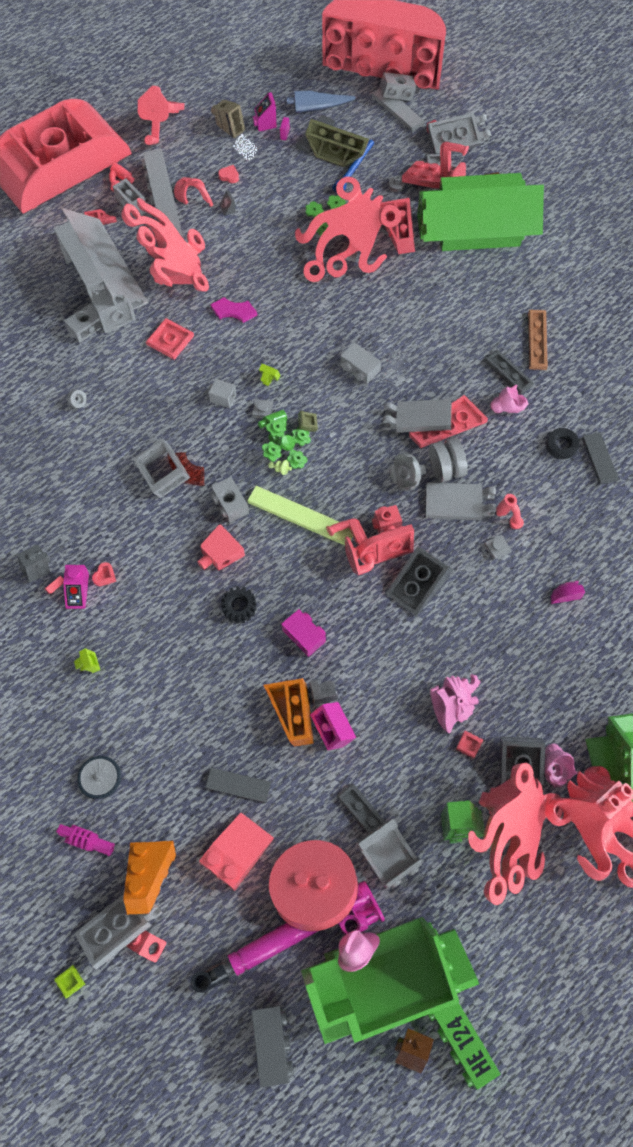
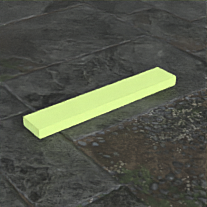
M256 486L248 499V503L342 545H345V537L348 536L350 540L353 538L350 528L338 531L331 536L327 532L326 527L339 523V521Z

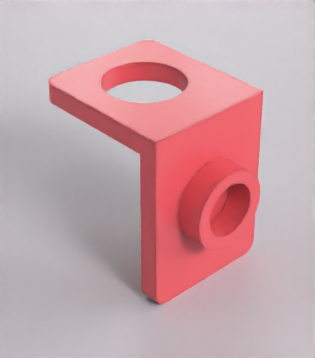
M145 930L126 947L153 962H157L166 942ZM157 942V951L154 954H149L150 945Z

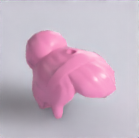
M514 385L511 388H503L499 397L494 398L490 405L495 413H502L503 411L519 413L529 403L523 395H518L517 385Z
M552 743L545 748L544 777L554 788L562 787L567 783V780L577 775V772L574 768L573 757L569 753L564 752L557 744Z

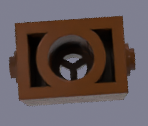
M408 1028L404 1037L399 1036L395 1051L398 1054L395 1063L421 1074L428 1062L434 1039Z

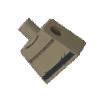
M222 100L217 105L212 106L211 113L215 115L218 127L234 139L245 131L239 104Z

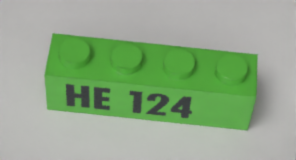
M459 1003L427 1015L431 1022L435 1020L440 1029L437 1030V1033L443 1043L448 1042L452 1051L449 1054L456 1065L461 1064L465 1071L462 1076L469 1088L473 1086L474 1089L478 1090L501 1075Z

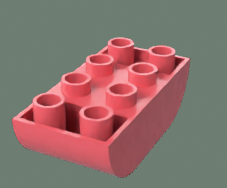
M334 0L326 6L322 13L323 66L333 70L342 69L356 72L361 76L370 75L382 78L384 72L413 76L415 84L419 88L439 90L446 27L442 18L436 12L421 5L396 0Z
M80 99L63 100L8 129L0 136V187L24 214L85 179H89L94 174L114 163H118L132 153L125 141L88 102Z

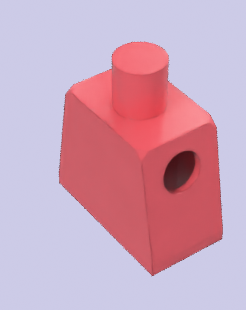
M220 524L201 544L200 548L204 556L197 563L203 570L211 564L218 570H221L244 557V548Z

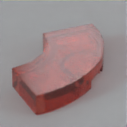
M186 452L175 453L190 476L185 482L192 485L205 486L204 467L190 463ZM167 453L170 467L174 471L177 467Z

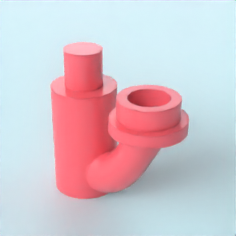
M117 163L111 166L109 174L111 191L114 192L113 186L120 182L116 180V177L121 180L126 178L131 184L134 182L135 179L128 170Z
M507 494L496 507V515L506 516L512 511L513 516L510 519V527L520 529L524 521L516 504L517 498L513 494Z

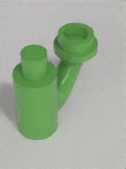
M280 410L264 416L263 420L258 422V426L263 428L269 424L271 419L275 421L280 419L283 421V426L286 427L287 415L284 410ZM268 435L270 442L279 444L280 438Z

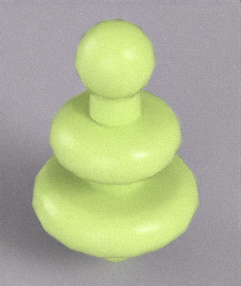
M287 460L283 462L277 461L276 464L274 462L268 464L269 468H275V471L281 472L282 475H286L288 470L291 471L292 467H289Z

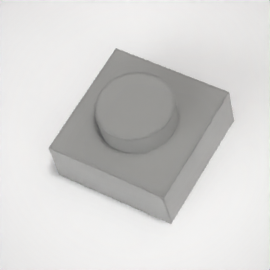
M255 399L252 413L253 418L263 419L264 416L271 414L273 401Z
M502 535L484 544L493 560L511 552Z

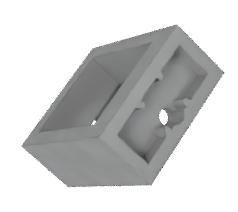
M163 438L156 441L147 450L140 452L133 459L152 492L159 498L164 497L190 478L170 444ZM168 452L177 469L156 483L146 466Z

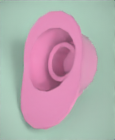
M354 930L342 937L338 946L340 953L338 957L339 967L347 972L362 969L370 961L373 953L379 946V936L371 932L361 933L358 930Z

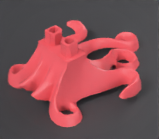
M344 177L339 180L336 187L337 194L349 202L318 214L311 221L304 234L301 233L300 228L295 232L296 240L304 244L313 238L317 229L326 222L328 224L327 229L318 241L316 260L309 261L304 267L306 279L311 282H317L323 278L325 274L323 263L324 248L333 237L342 234L348 237L349 247L343 253L334 255L328 260L326 266L328 273L337 278L344 275L347 271L345 258L351 256L356 251L361 252L358 264L363 272L371 273L377 270L387 257L386 254H383L373 264H367V259L374 245L377 233L381 225L386 227L397 226L401 221V211L393 205L380 207L383 200L382 195H379L374 200H370L373 188H369L362 195L360 184L355 178ZM345 183L353 185L354 188L351 192L347 193L344 191L343 186ZM392 212L395 214V219L389 222L385 219V216ZM341 261L343 263L342 269L335 270L333 268L334 262ZM314 265L320 269L317 275L310 273V268Z
M137 199L139 209L154 216L159 222L146 216H140L139 211L133 205L126 204L121 212L125 224L130 227L144 224L152 230L151 232L147 227L141 226L136 234V238L155 259L149 268L155 282L172 287V284H193L197 291H207L209 288L208 281L201 272V262L197 256L198 253L205 249V243L200 233L195 229H190L187 232V243L167 216L160 210L145 203L143 199Z
M527 763L516 764L512 768L510 779L498 787L491 788L489 793H482L479 804L482 807H486L491 814L485 828L483 840L479 839L474 831L468 833L470 846L475 851L481 853L487 851L491 846L489 863L493 878L486 883L483 892L486 899L494 905H499L503 902L507 889L514 894L519 893L523 887L525 876L536 880L542 874L545 856L543 852L537 855L543 822L547 818L545 808L551 800L561 798V796L555 793L543 795L542 785L537 778L534 779L533 769ZM556 806L555 812L561 818L563 810ZM510 839L509 849H508L506 855L504 856V858L502 859V865H501L502 876H501V874H500V861H501V856H502V852H503V849H504L506 843H507L508 840ZM516 872V879H515V881L513 882V876H514V873Z
M602 766L587 768L584 774L579 771L577 774L578 786L571 780L568 782L567 788L570 798H557L547 804L545 808L547 819L556 826H564L570 821L576 825L598 865V869H596L585 857L577 856L579 864L589 877L601 881L609 876L612 870V863L607 854L608 852L618 856L621 860L617 868L620 881L627 887L633 888V877L629 878L625 872L626 865L630 866L633 870V853L625 849L614 835L616 832H623L633 838V821L631 820V817H633V802L631 801L633 799V790L627 783L622 784L620 781H612L608 770ZM556 806L560 807L564 812L562 819L555 812Z

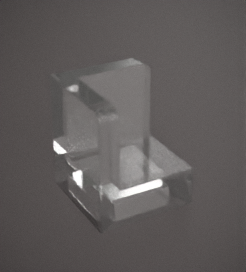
M243 134L233 146L248 161L253 158L259 149L257 145Z

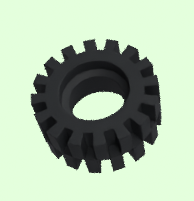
M236 586V590L230 588L229 593L226 591L224 593L225 597L222 596L221 608L225 618H228L230 622L235 621V624H239V621L245 623V620H251V616L254 617L257 609L254 594L249 589L246 591V587L240 589L239 586ZM237 599L246 602V607L242 611L233 610L231 605Z

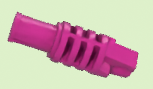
M60 824L56 831L58 835L66 838L65 843L86 851L95 850L110 856L115 847L114 843L98 838L97 833L73 824L71 828Z

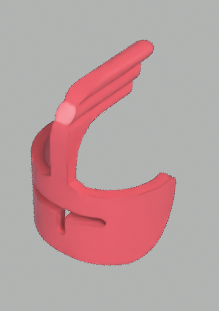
M183 177L176 183L174 195L180 202L188 204L186 191L188 186L191 185L199 190L203 199L210 206H213V202L204 187L205 185L200 179Z

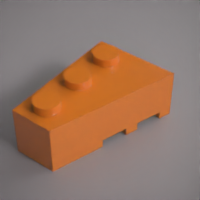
M304 679L263 685L291 744L294 747L314 744L308 687Z
M174 841L130 843L123 898L127 915L150 913L160 892V886L168 875V869L172 861L175 860Z

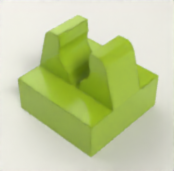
M261 364L259 371L262 374V384L269 386L273 379L278 381L280 378L279 371Z
M86 648L79 651L80 657L74 661L76 669L80 668L81 671L87 670L92 673L100 670L95 652Z

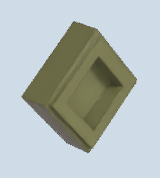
M304 411L298 413L300 430L311 432L318 430L317 414Z

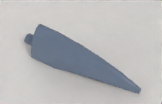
M294 91V97H287V104H294L295 113L311 112L345 104L355 100V96L333 95L314 91Z

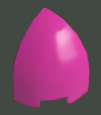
M579 581L566 582L559 585L552 592L551 604L580 600L585 593L583 585H578Z

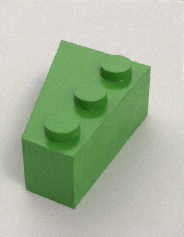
M469 800L446 803L441 813L444 840H449L450 843L462 842V839L468 838L470 831H474L477 837H484L482 811L478 810V807H475Z

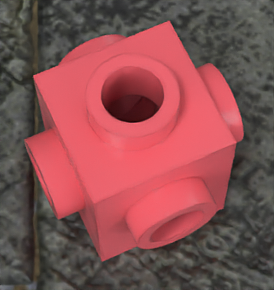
M394 505L381 507L376 510L372 523L374 529H378L380 534L401 527L402 519L397 506Z

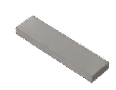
M380 88L372 93V97L411 132L424 125V120L400 99L383 97Z

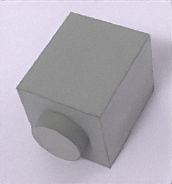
M215 379L213 385H210L208 388L210 402L230 408L237 395L235 385Z

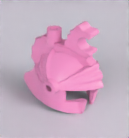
M470 675V683H468L466 678L460 680L458 676L456 678L454 676L446 677L443 687L439 689V686L436 685L430 689L436 718L447 733H451L457 721L462 723L464 720H468L469 716L473 714L474 705L479 703L476 696L471 697V694L481 683L477 675Z

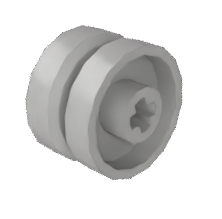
M458 438L446 439L444 444L439 441L429 445L430 463L438 482L450 481L452 476L457 479L467 475L466 455Z

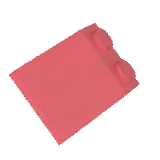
M240 813L212 843L199 862L235 891L273 841L274 837Z

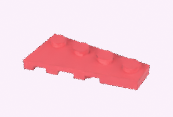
M463 395L452 403L451 430L410 432L409 437L420 448L487 423L488 418Z

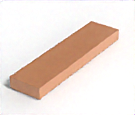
M529 310V369L547 370L546 310Z

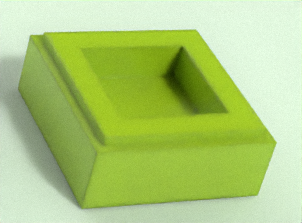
M74 965L54 979L65 999L86 985Z

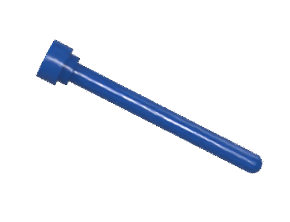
M369 140L364 155L352 163L342 178L352 176L374 145L373 140ZM336 180L332 186L335 193H337L336 187L339 180ZM345 183L344 186H343L344 191H345L346 188H347V187H346V185H347L346 183Z

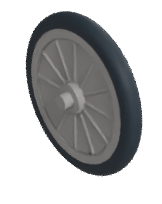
M95 756L88 759L79 769L77 776L79 789L85 796L91 799L109 797L117 790L121 781V771L118 764L107 756Z

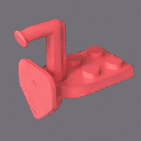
M151 86L138 99V115L144 120L152 121L151 135L145 137L147 145L159 143L160 122L166 121L169 113H179V110H184L185 103L167 101L158 86Z
M451 142L442 143L440 146V165L416 161L402 175V182L430 188H440L441 177L466 176V164L464 162H460L454 170L451 169V151L463 153L465 156L469 146Z
M355 518L326 527L327 532L331 536L338 531L350 528L357 547H353L350 538L347 536L345 537V551L352 571L357 575L371 571L374 564L414 552V529L411 524L388 532H382L368 539L359 520ZM360 558V561L364 563V565L359 566L357 559Z

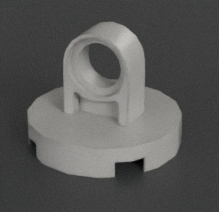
M405 453L395 456L394 459L396 460L390 467L392 482L400 487L398 489L402 491L415 489L420 482L421 474H426L425 465H419L417 459L411 454Z

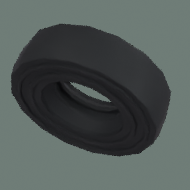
M558 428L549 434L546 440V448L553 457L568 459L577 453L579 438L570 429ZM561 438L566 439L569 442V447L561 449L556 445V441Z

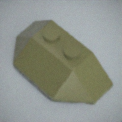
M310 119L305 134L316 158L342 167H347L362 157L369 142L368 138Z

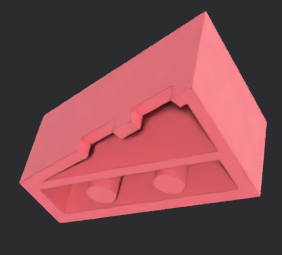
M410 198L381 202L380 207L393 205L401 211V221L397 226H385L398 254L415 252ZM390 212L385 216V219L389 222L393 221L395 214Z

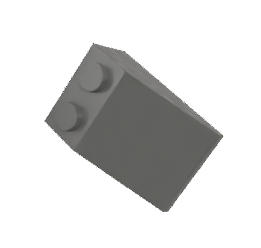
M417 546L386 592V595L417 616L443 586L454 569L424 548Z
M500 736V785L511 778L513 766L527 763L532 767L534 779H538L544 792V740L542 738Z

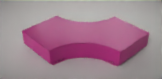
M223 297L210 304L211 309L219 319L233 317L244 323L257 316V311L249 301L235 303Z

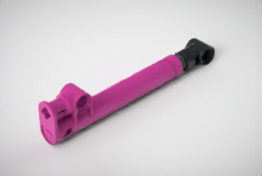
M365 881L358 883L355 904L349 914L338 923L344 935L351 933L346 931L344 927L347 921H354L357 924V930L360 932L367 930L369 925L378 920L381 922L385 921ZM285 923L241 947L237 952L230 953L228 960L224 962L220 960L204 970L196 972L191 978V986L198 993H206L229 980L230 975L236 973L238 976L244 973L245 970L257 966L318 931H304ZM200 976H206L208 979V984L203 989H199L197 986V979Z

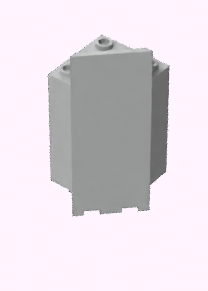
M62 208L69 222L55 227L54 231L66 264L71 262L74 264L85 284L88 296L97 310L102 329L107 333L135 321L134 309L144 306L149 302L102 222L98 218Z

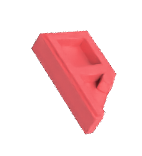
M101 209L84 212V215L100 219L103 225L117 222L115 216H110Z

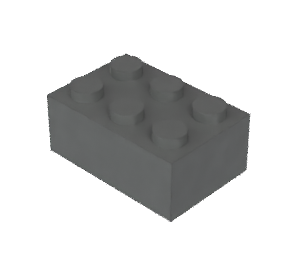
M280 1006L252 1010L260 1088L287 1084L290 1082V1077L294 1076L293 1062L288 1061L287 1051L291 1050L289 1036H285L284 1026H288L286 1011H282Z

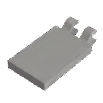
M473 112L429 123L427 127L434 153L440 154V146L444 142L461 144L472 148L480 146L481 141L489 140L491 136L490 130L479 132L477 127L485 125V121H487L486 115L483 114L475 117Z
M451 399L398 402L397 406L392 403L384 404V430L396 429L397 433L451 430Z
M426 483V518L482 521V516H495L496 504L491 503L482 506V499L494 500L496 488L488 487L482 489V484Z
M123 894L74 934L92 967L97 970L151 926L148 920L157 918L163 913L158 905L154 903L149 914L127 915Z

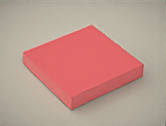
M165 318L148 338L146 345L175 360L194 337V333Z

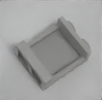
M388 819L355 843L385 888L391 887V889L402 883L401 879L407 874L411 876L419 871L420 868L418 866L422 864V861L416 857L398 830V825L394 819Z

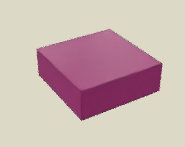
M288 117L283 118L280 126L281 140H287L290 130Z

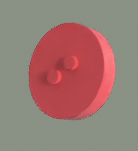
M310 840L290 847L278 858L270 874L269 892L277 912L285 922L300 930L321 931L335 926L349 914L357 898L358 880L352 861L341 848L326 841Z

